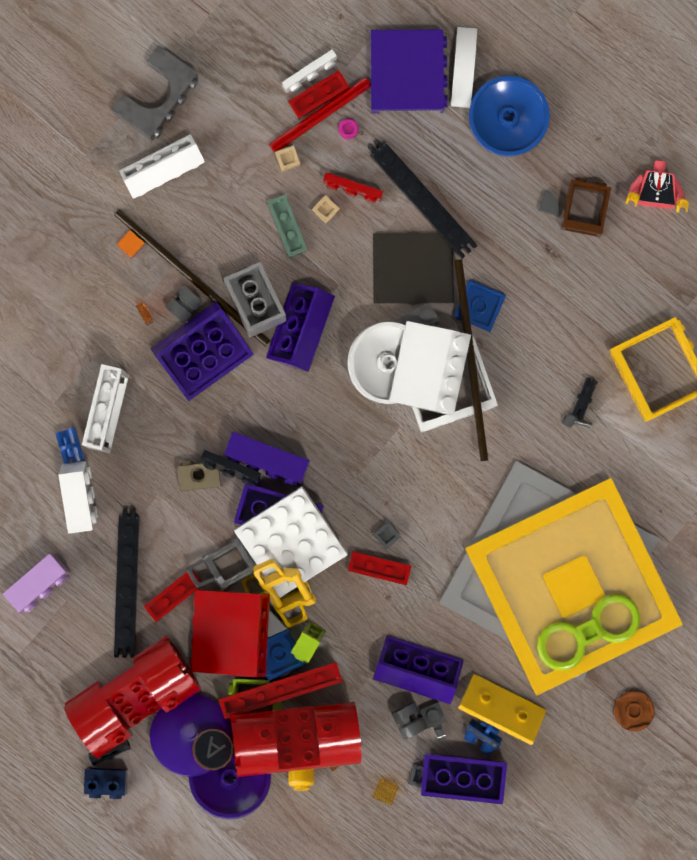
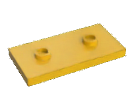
M473 674L458 709L530 745L534 743L547 711L476 674Z

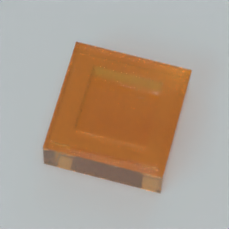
M144 303L136 305L145 324L148 326L153 323L154 320Z

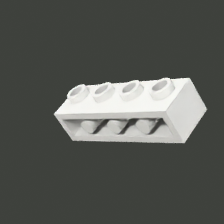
M190 134L119 170L134 199L156 187L162 186L165 182L177 178L191 169L197 168L205 161Z

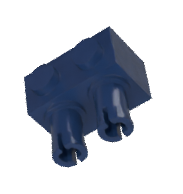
M86 768L84 794H89V798H101V795H109L110 799H122V796L127 794L128 769Z

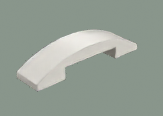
M457 27L451 107L470 108L477 28Z

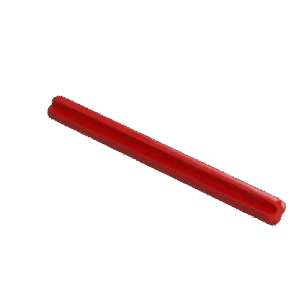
M366 77L273 140L269 144L272 151L275 153L368 90L371 87L370 81Z

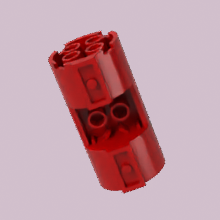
M167 635L133 657L134 666L103 686L97 681L64 703V711L71 725L87 749L97 759L133 736L131 727L139 724L149 715L156 713L161 707L167 713L201 690L195 675L191 672L190 667Z
M354 701L231 715L233 752L237 777L361 764L360 729Z

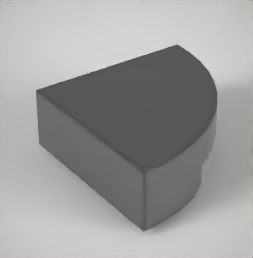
M545 191L538 211L558 217L559 205L556 198L551 193Z

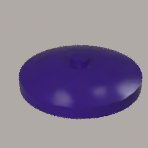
M194 694L167 713L161 707L155 715L150 729V743L155 757L163 767L180 776L195 777L211 772L212 770L204 769L195 762L192 745L195 738L201 732L208 729L221 730L232 741V728L229 718L224 719L221 706L218 703L202 695Z
M233 752L230 762L225 767L212 770L201 776L189 777V786L196 803L208 814L227 820L239 819L253 813L265 801L270 789L271 774L237 777Z

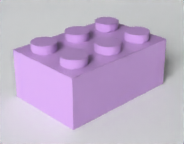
M48 554L5 591L3 595L18 613L31 612L38 606L36 602L40 598L41 600L43 598L46 599L54 592L52 588L55 585L61 586L69 579L67 575L70 571L56 554Z

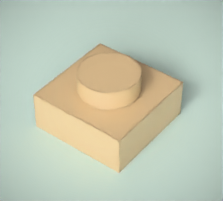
M294 145L275 152L282 172L301 166Z
M326 195L312 209V212L325 224L340 211V208Z

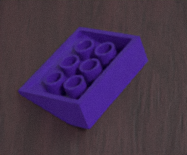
M217 302L211 304L150 348L188 401L254 355Z

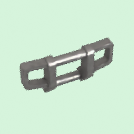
M235 537L231 543L210 555L202 556L201 560L187 567L186 571L197 588L215 581L223 592H227L231 586L252 574L254 575L253 567L256 565L252 561L253 558L249 557L240 539ZM236 549L247 568L224 580L213 562ZM204 562L213 578L200 583L192 573V569Z

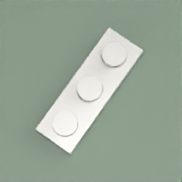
M330 50L284 80L282 87L286 93L297 91L302 87L303 82L306 80L312 81L319 75L318 72L321 70L332 68L336 64L335 61H337L336 54L333 50Z

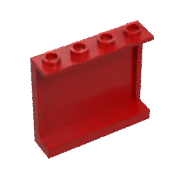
M195 590L193 597L194 615L192 618L193 636L191 638L192 656L190 658L191 672L265 677L270 594Z

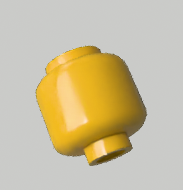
M315 769L288 772V784L295 791L310 790V787L315 784Z

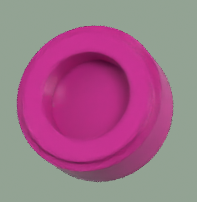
M344 119L340 122L338 128L340 136L346 140L355 138L359 130L357 122L353 119Z

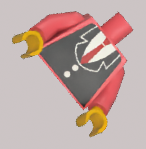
M655 161L653 171L646 170L644 174L639 175L630 185L629 194L625 201V204L633 201L635 203L634 207L642 205L673 210L676 206V212H679L681 207L685 208L686 212H688L689 202L685 198L679 180L675 179L674 174L665 173L667 164L665 161Z

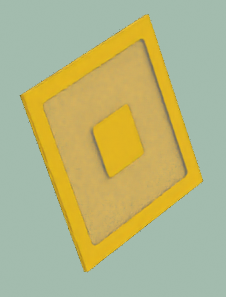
M612 478L465 548L536 696L683 625ZM611 594L625 595L637 605L640 613V625L636 633L628 640L616 643L600 638L586 645L585 654L580 663L564 671L550 668L539 657L537 650L538 637L548 625L560 621L568 622L577 627L592 619V612L597 602L604 596ZM620 602L609 603L603 608L600 616L602 627L611 634L625 632L632 620L630 610ZM566 630L554 631L546 640L545 648L547 654L556 662L569 661L577 651L576 638Z

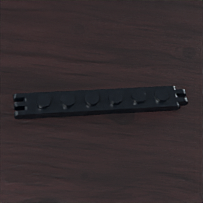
M376 139L373 142L378 147L377 149L372 144L367 146L372 152L370 157L461 259L465 257L461 249H464L467 254L471 252V249L467 246L468 243L474 249L477 247L473 239L386 142L382 144Z
M123 507V515H119L114 658L119 657V650H122V658H127V650H130V658L135 657L140 516H136V508H131V516H128V507Z

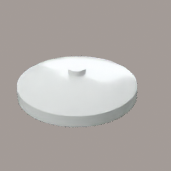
M395 322L373 324L364 329L351 345L348 354L349 376L355 388L369 400L383 404L395 403L390 402L389 399L405 329L403 324Z

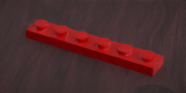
M333 662L220 698L219 703L224 719H227L234 714H243L343 681L337 662Z

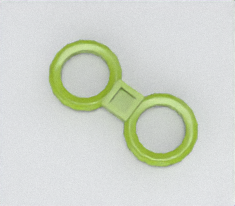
M611 594L604 596L595 605L592 619L577 627L568 622L559 621L543 629L537 643L539 657L545 665L554 670L564 671L571 669L582 660L586 645L600 638L616 643L631 638L640 625L639 609L633 600L625 595ZM620 602L626 605L631 612V624L621 634H611L601 625V612L609 603ZM566 630L576 638L577 651L569 661L556 662L547 654L545 648L546 640L554 631Z

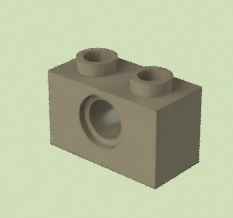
M193 461L181 462L182 466L177 467L181 492L221 487L219 470H209L202 463L194 464ZM197 469H202L205 473L202 480L194 478V472Z

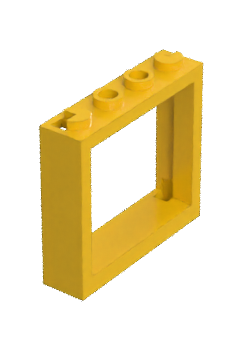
M676 317L609 350L644 423L697 397L696 390L651 412L621 351L671 327L697 379V356L692 350L695 348L690 338H686L683 332L685 327Z

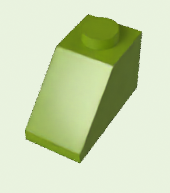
M309 621L291 653L294 654L296 659L309 663L326 630Z

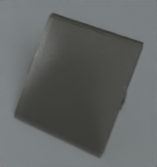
M414 231L407 233H374V304L420 305L428 303H454L453 249L439 233H419Z

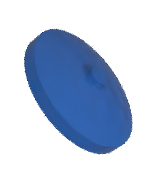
M501 76L485 83L474 95L469 109V125L474 138L484 149L498 156L515 157L531 151L541 142L549 125L550 113L545 96L532 82L517 76Z

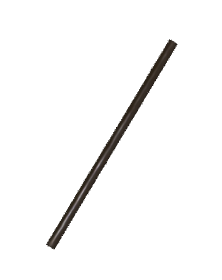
M118 210L114 214L117 219L213 302H217L223 311L245 329L235 309L122 211ZM262 333L253 336L265 347L270 342Z
M458 259L454 260L463 331L465 334L471 335L467 351V362L480 462L489 460L463 260Z

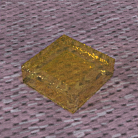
M380 778L372 798L391 806L399 786Z

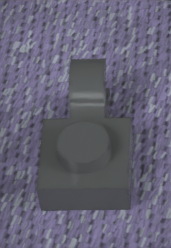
M439 702L420 709L428 727L427 729L433 727L438 740L445 738L446 735L441 723L446 722Z

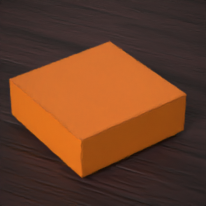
M129 230L116 245L132 259L145 243Z

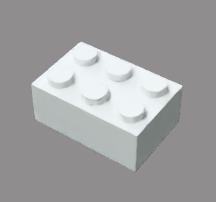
M86 461L62 464L58 476L68 534L91 531L98 518V508L93 506V498H95L94 486L90 487V479H92L91 467H87Z

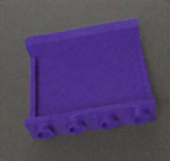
M443 29L371 30V114H379V111L444 112V107H448V95H444V87L448 85L447 75H444V68H447V55H443V48H447V36H443Z

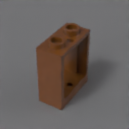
M583 178L571 180L561 230L601 237L611 187H607V184L603 182L587 183V180ZM574 189L603 195L597 225L568 220Z

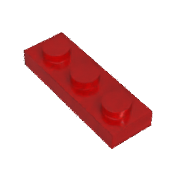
M338 70L290 99L288 104L299 120L350 87Z
M327 172L325 173L323 183L327 184V188L336 191L338 188L346 190L345 193L356 197L357 194L364 196V200L371 203L381 202L383 191Z
M352 551L348 571L407 586L412 566Z
M192 569V573L194 574L195 578L197 579L198 582L201 583V582H202L201 579L197 576V574H196V573L194 572V570ZM186 572L143 607L154 621L158 622L199 588L194 585Z

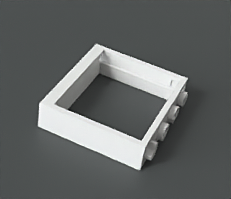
M473 337L476 368L488 399L481 402L483 412L497 407L498 404ZM470 406L455 411L454 415L447 414L423 422L419 408L412 407L420 433L474 415V408Z
M101 364L82 445L89 449L109 454L111 452L129 375L124 370ZM121 377L125 378L124 384L119 383ZM105 442L109 443L108 448L104 447Z

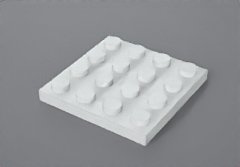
M303 486L234 530L257 565L269 559H274L282 569H298L302 574L303 582H306L348 555V552ZM269 567L262 571L265 577L277 572L274 567ZM284 581L273 588L278 596L282 597L297 586L295 582Z

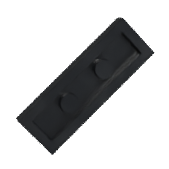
M204 450L201 456V463L205 468L219 470L224 476L229 478L236 477L245 485L258 486L261 478L260 472L207 450Z

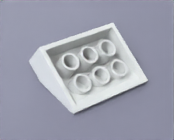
M406 321L389 401L442 414L454 415L471 335Z

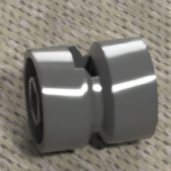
M183 285L177 291V297L171 298L165 308L183 323H186L192 316L191 311L197 310L203 301Z
M415 702L391 713L396 724L401 725L399 730L404 739H408L428 728L423 717L418 716L420 711Z

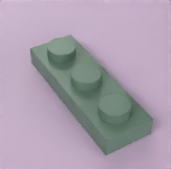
M286 194L267 201L288 257L291 258L307 252V247Z

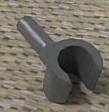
M565 415L562 423L572 428L574 423L591 428L592 423L577 419L573 415Z

